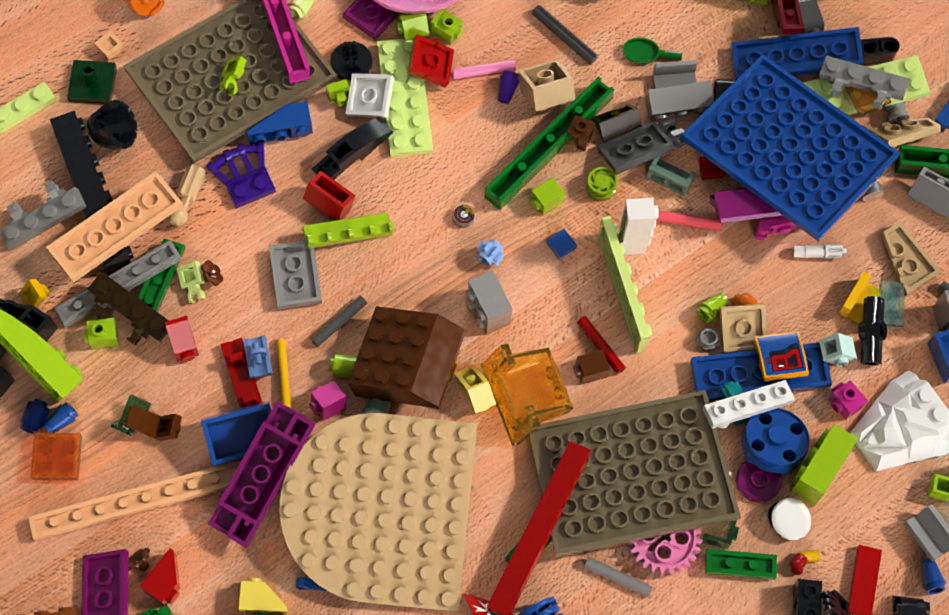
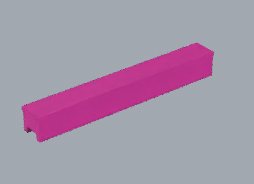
M261 0L289 83L293 84L310 79V67L286 0Z

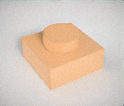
M111 30L94 42L95 47L108 60L125 49L122 41Z

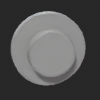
M703 329L698 333L697 343L704 350H713L719 344V335L713 329Z

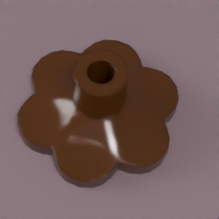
M210 260L205 261L201 265L205 283L211 282L214 286H218L223 281V276L217 265L213 264Z
M148 547L139 549L129 558L128 570L138 567L141 571L148 569L149 564L146 562L150 553Z

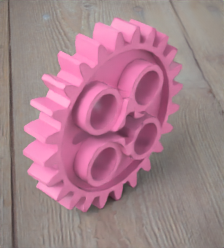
M691 529L672 533L668 540H663L652 551H649L648 548L656 544L661 536L654 537L651 541L643 539L628 542L627 546L634 547L629 554H637L635 563L643 561V570L647 566L651 567L650 574H653L656 569L659 570L660 576L663 575L665 570H667L669 576H672L674 569L680 574L682 572V565L688 569L691 566L689 561H696L697 558L694 554H699L701 551L696 545H701L703 540L696 537L701 535L702 530ZM675 536H683L686 539V544H678ZM657 551H667V553L669 554V558H660L657 554Z

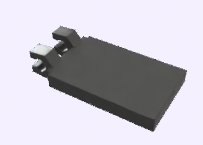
M669 117L657 124L655 121L599 144L597 148L599 154L617 175L670 152L675 147L680 148L687 143L681 139V135L684 132L683 128L677 129L674 126L676 125L675 119Z

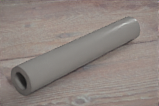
M588 557L584 568L646 597H649L653 588Z

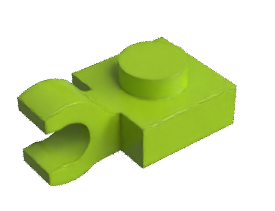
M242 56L227 59L221 74L223 81L220 83L219 88L223 90L229 87V96L237 93L236 79H240L244 73L247 60Z

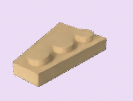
M929 118L903 120L900 125L885 122L881 123V127L871 128L870 124L862 125L893 148L901 144L912 143L921 138H929L931 135L938 134L941 131V125Z
M901 221L882 233L883 242L905 297L941 273V270Z

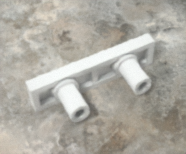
M786 380L706 404L703 407V412L712 429L716 427L725 429L729 423L792 404L795 398Z

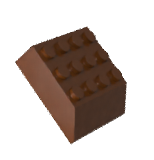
M376 306L349 377L348 385L355 397L380 399L382 401L440 409L466 331L461 326L439 314Z

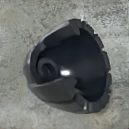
M112 100L104 104L91 114L87 120L86 127L89 136L102 147L114 150L127 149L133 145L137 137L135 116L132 110L129 109V106L123 101Z

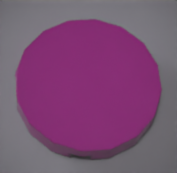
M747 461L743 462L737 471V488L743 497L752 502H768L776 497L782 488L783 478L780 473L767 472Z

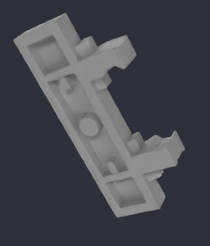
M826 56L819 78L829 80V83L833 84L831 96L839 98L843 86L862 89L876 94L873 108L880 110L885 99L890 100L894 98L903 101L910 79L829 56Z
M50 181L45 184L50 197L46 199L47 203L27 213L26 211L23 212L21 206L15 202L7 206L12 218L8 220L9 225L0 229L7 248L13 250L85 209L86 204L79 189L73 187L68 191H65L63 188L60 190L58 184Z

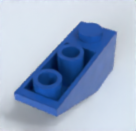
M304 101L285 105L248 130L249 144L256 145L258 142L266 143L274 140L284 141L290 137H305L308 134H312L313 129L308 103Z

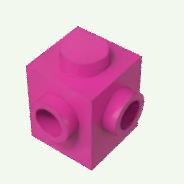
M851 380L845 384L842 382L837 384L831 390L833 394L829 398L833 410L840 413L845 420L861 410L868 402Z
M332 381L324 386L317 387L311 392L310 409L315 415L318 414L322 421H325L346 410L347 396L337 383Z

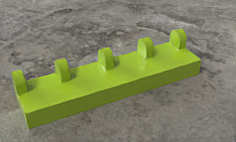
M387 212L304 225L302 231L306 247L311 249L392 236L394 225L393 222H390Z

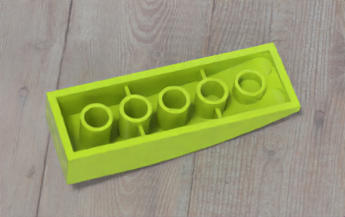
M0 309V344L58 403L83 381L81 377L82 372L75 365L70 366L64 360L66 356L59 348L54 349L32 329Z

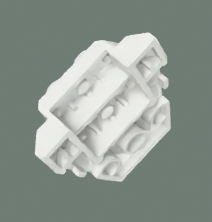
M908 370L887 385L850 434L858 438L855 445L875 472L900 467L915 461L916 463L922 462L928 458H940L949 453V410L926 380H920L916 374Z

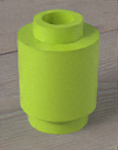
M336 354L335 358H330L329 371H332L335 377L349 378L357 357Z

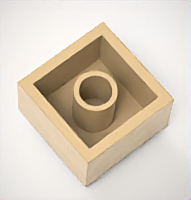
M558 59L518 70L521 93L535 111H544L549 107L563 105L569 101L576 100L573 77Z

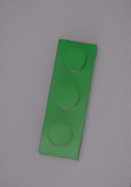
M707 549L705 554V574L775 580L777 577V555Z

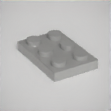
M305 241L270 245L278 310L322 304L314 248L307 249Z

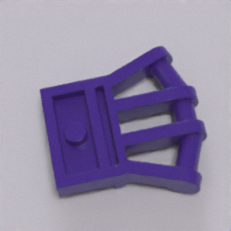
M258 142L256 145L239 144L235 149L230 151L228 149L224 150L223 154L213 163L209 162L206 165L207 169L226 186L236 209L276 193V189L265 167L264 142ZM259 153V168L253 169L247 154ZM238 156H241L248 171L242 175H239L232 160ZM226 162L234 177L230 180L218 170Z

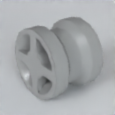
M906 102L884 106L889 114L887 118L890 124H899L903 120L909 119V113L905 110Z

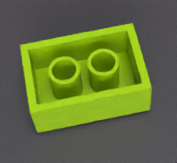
M835 424L830 430L825 428L815 443L814 448L803 462L802 467L793 478L791 483L794 484L791 492L812 506H815L827 491L858 438Z

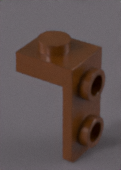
M129 405L124 426L160 441L176 439L181 429L182 416L177 414L160 416L135 405Z

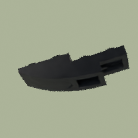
M380 117L375 118L354 129L325 151L328 155L317 163L312 170L316 175L322 171L335 180L358 158L362 161L394 132Z

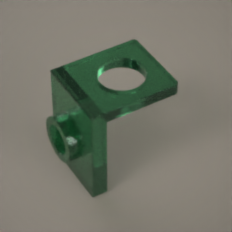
M129 395L121 419L112 423L111 427L132 436L138 432L124 428L129 405H135L149 411L151 403L137 396Z
M737 520L729 521L725 539L704 533L701 538L703 540L702 543L728 550L732 540L736 541L739 527L735 526Z

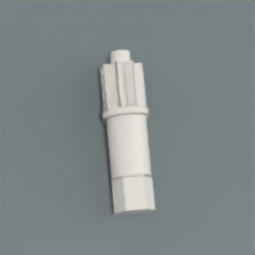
M842 244L793 245L792 250L793 257L842 258L843 255L847 254V249L842 248Z

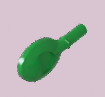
M632 38L623 46L624 56L629 61L637 64L652 63L658 58L678 61L682 59V52L660 50L654 41L647 38Z

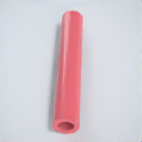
M659 210V218L657 219V221L719 231H722L723 223H720L718 219Z

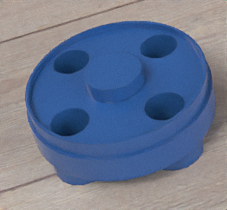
M776 408L754 415L748 420L742 432L743 455L747 462L756 465L762 470L771 473L790 474L803 462L808 452L810 443L808 430L799 417L785 409Z

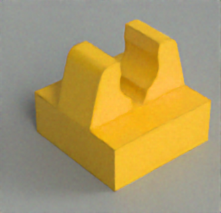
M29 279L19 292L25 305H32L36 308L45 300L46 294H50L48 287L44 284H39L37 279Z

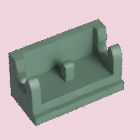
M661 156L654 158L648 168L646 178L685 196L695 178L696 172L691 171L689 174L662 161Z

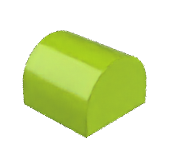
M934 473L928 486V497L949 502V477Z

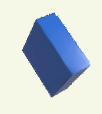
M565 229L549 238L546 242L558 259H561L577 248V244Z

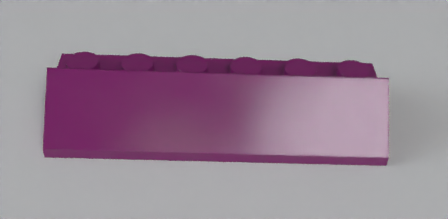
M747 188L721 190L710 195V204L715 208V217L720 223L783 216Z
M276 401L266 421H263L221 496L218 507L208 525L247 548L279 492L290 464L292 467L316 423L285 404Z

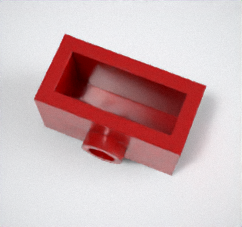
M320 171L308 183L303 199L330 219L336 221L342 220L350 212L356 195Z

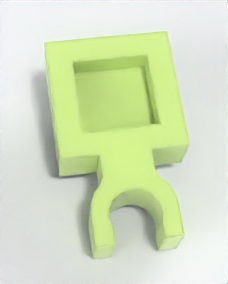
M194 261L176 268L181 288L188 290L189 303H196V293L199 299H206L204 291L200 289V285L205 283L200 262Z

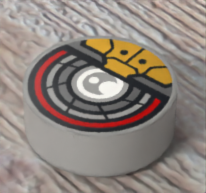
M466 204L457 206L453 213L454 222L460 227L472 225L475 220L474 209Z

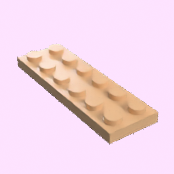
M155 171L46 248L74 283L180 209L183 204L157 171Z

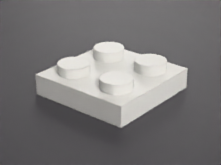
M352 73L345 114L349 117L388 118L394 77L392 75Z

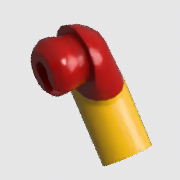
M819 550L797 552L790 561L791 573L800 575L804 572L803 567L807 562H819Z

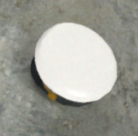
M785 498L774 503L769 509V522L774 532L788 540H798L808 533L811 526V515L806 505L800 500Z

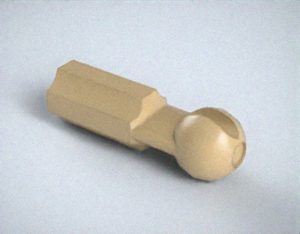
M190 164L185 170L176 192L183 206L167 217L168 222L173 226H182L188 220L187 207L190 202L195 201L206 174L205 170L200 166Z

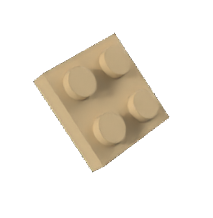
M765 304L719 307L722 351L755 350L754 336L767 335Z

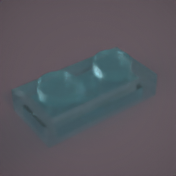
M881 282L879 284L880 297L885 299L884 322L887 327H903L905 325L904 284L899 282Z

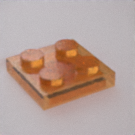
M34 433L30 478L32 480H79L81 433Z

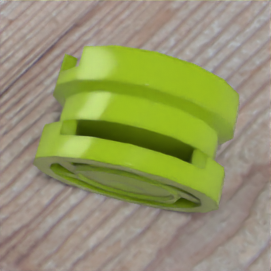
M607 167L594 168L589 173L586 184L589 196L598 201H606L614 196L618 184L616 173Z

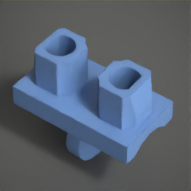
M266 336L243 339L250 379L273 375Z

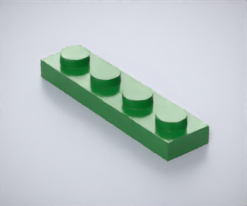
M164 238L162 244L169 240ZM172 241L182 258L185 245ZM179 262L145 281L138 298L157 312L161 307Z

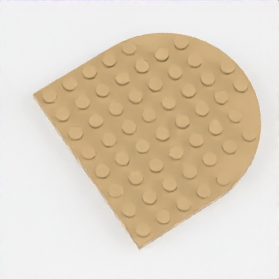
M366 413L343 418L317 432L305 443L292 467L290 464L280 496V522L283 535L299 567L309 578L325 590L352 601L459 612L478 424L385 413Z

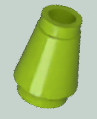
M718 293L699 304L696 310L697 316L705 323L715 321L720 314L719 307H725L728 303V298L723 293Z

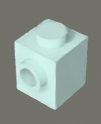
M836 333L819 340L823 361L840 367L848 365L849 361L857 358L853 338L850 336Z

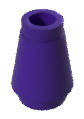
M503 71L502 75L499 76V102L504 104L510 103L519 84V75L517 73Z

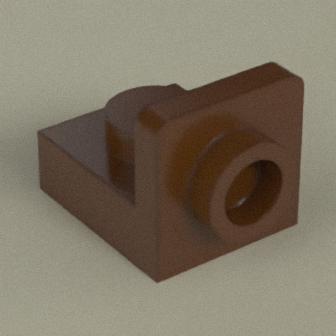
M575 115L568 130V135L578 140L577 149L585 151L592 137L595 122Z

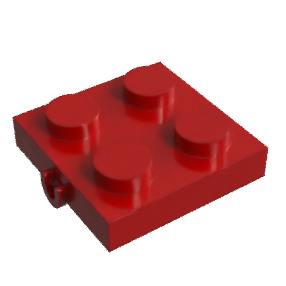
M416 35L413 38L407 73L446 88L450 80L454 49L439 44L437 39L429 40Z

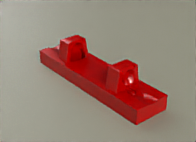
M238 338L220 344L240 408L263 403L255 378L250 379L243 339ZM239 362H243V363H244V364H242V365L233 367V365L236 364V363H239Z

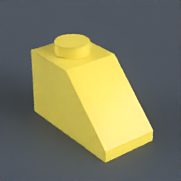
M474 364L454 373L467 403L475 413L486 411L496 404L489 381Z
M248 578L247 581H241L239 611L241 614L255 615L258 610L268 615L289 614L287 606L261 579Z

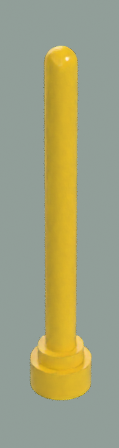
M279 338L276 343L281 401L291 408L286 342L283 338Z

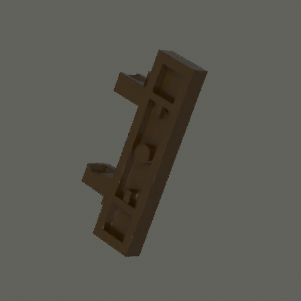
M102 271L89 286L88 290L97 296L94 300L97 304L91 311L92 315L101 319L103 312H107L108 309L111 311L115 309L133 322L131 324L134 327L133 333L130 337L126 338L133 345L136 346L142 337L147 339L150 335L161 343L167 335L165 322L169 321Z

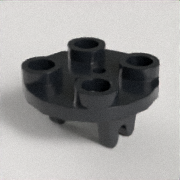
M349 41L340 44L334 49L331 54L330 64L338 79L351 80L352 73L369 74L372 67V56L365 45L356 41Z

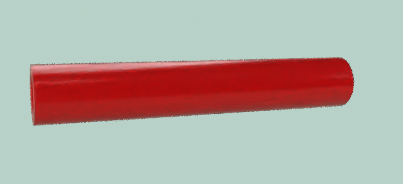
M586 316L580 318L577 321L578 325L598 350L604 351L607 362L617 374L623 372L626 369L625 365Z

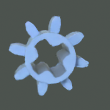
M491 239L487 243L483 240L477 247V252L479 253L477 258L484 265L490 267L494 263L498 266L503 260L504 254L502 251L504 249L497 241Z

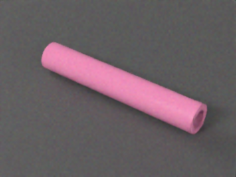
M515 60L455 68L452 69L454 79L501 73L503 71H515L516 63Z

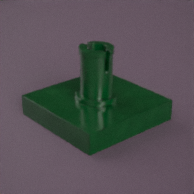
M73 60L67 95L68 101L106 104L112 101L117 70L116 63Z

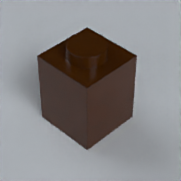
M603 350L578 356L576 365L573 366L575 375L581 379L582 384L607 378L610 372Z

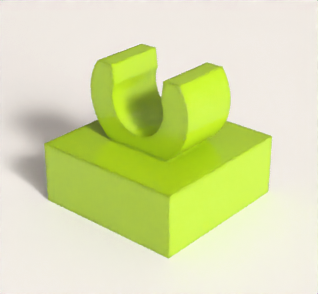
M346 79L326 85L329 102L336 100L338 107L347 105L346 97L349 95V85Z

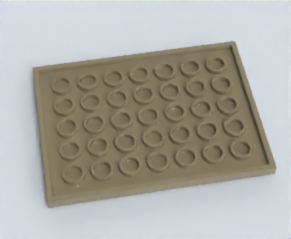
M239 0L124 65V69L193 164L244 135L248 130L283 106L298 103L337 80V74L293 19L310 67V79L293 84L289 83L261 0ZM242 56L247 60L244 73L240 79H236L237 93L229 96V87L223 90L219 88L220 83L223 81L221 74L227 59Z
M706 390L527 427L542 495L569 441L589 448L592 451L551 533L556 558L740 519V511L717 429L711 428L703 412L704 405L710 404Z

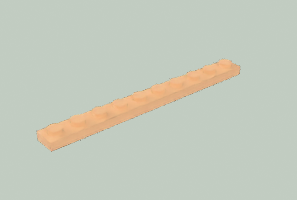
M242 460L29 516L33 540L45 539L225 490Z

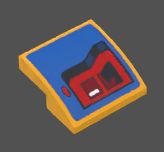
M799 331L754 336V345L759 356V368L764 381L809 375Z

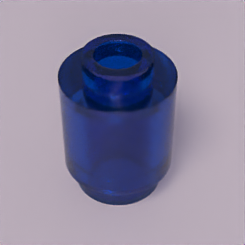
M39 399L28 401L20 420V429L37 435L38 431L42 430L50 411L46 407L47 403Z

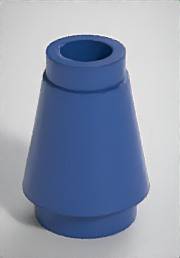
M65 402L57 407L43 426L53 435L55 432L75 422L78 413L68 402Z
M923 559L921 561L923 589L926 590L927 594H938L945 591L946 581L935 560Z

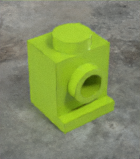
M446 8L440 10L431 21V33L451 45L455 39L458 40L463 35V21L447 12Z

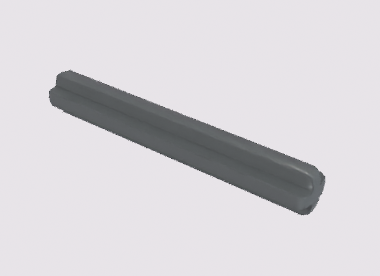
M537 5L533 9L532 14L586 62L593 64L597 60L598 55L545 8Z

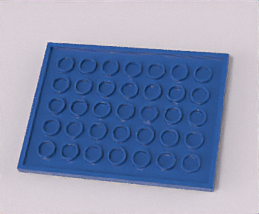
M763 54L681 135V139L818 242L890 167L900 154V152Z

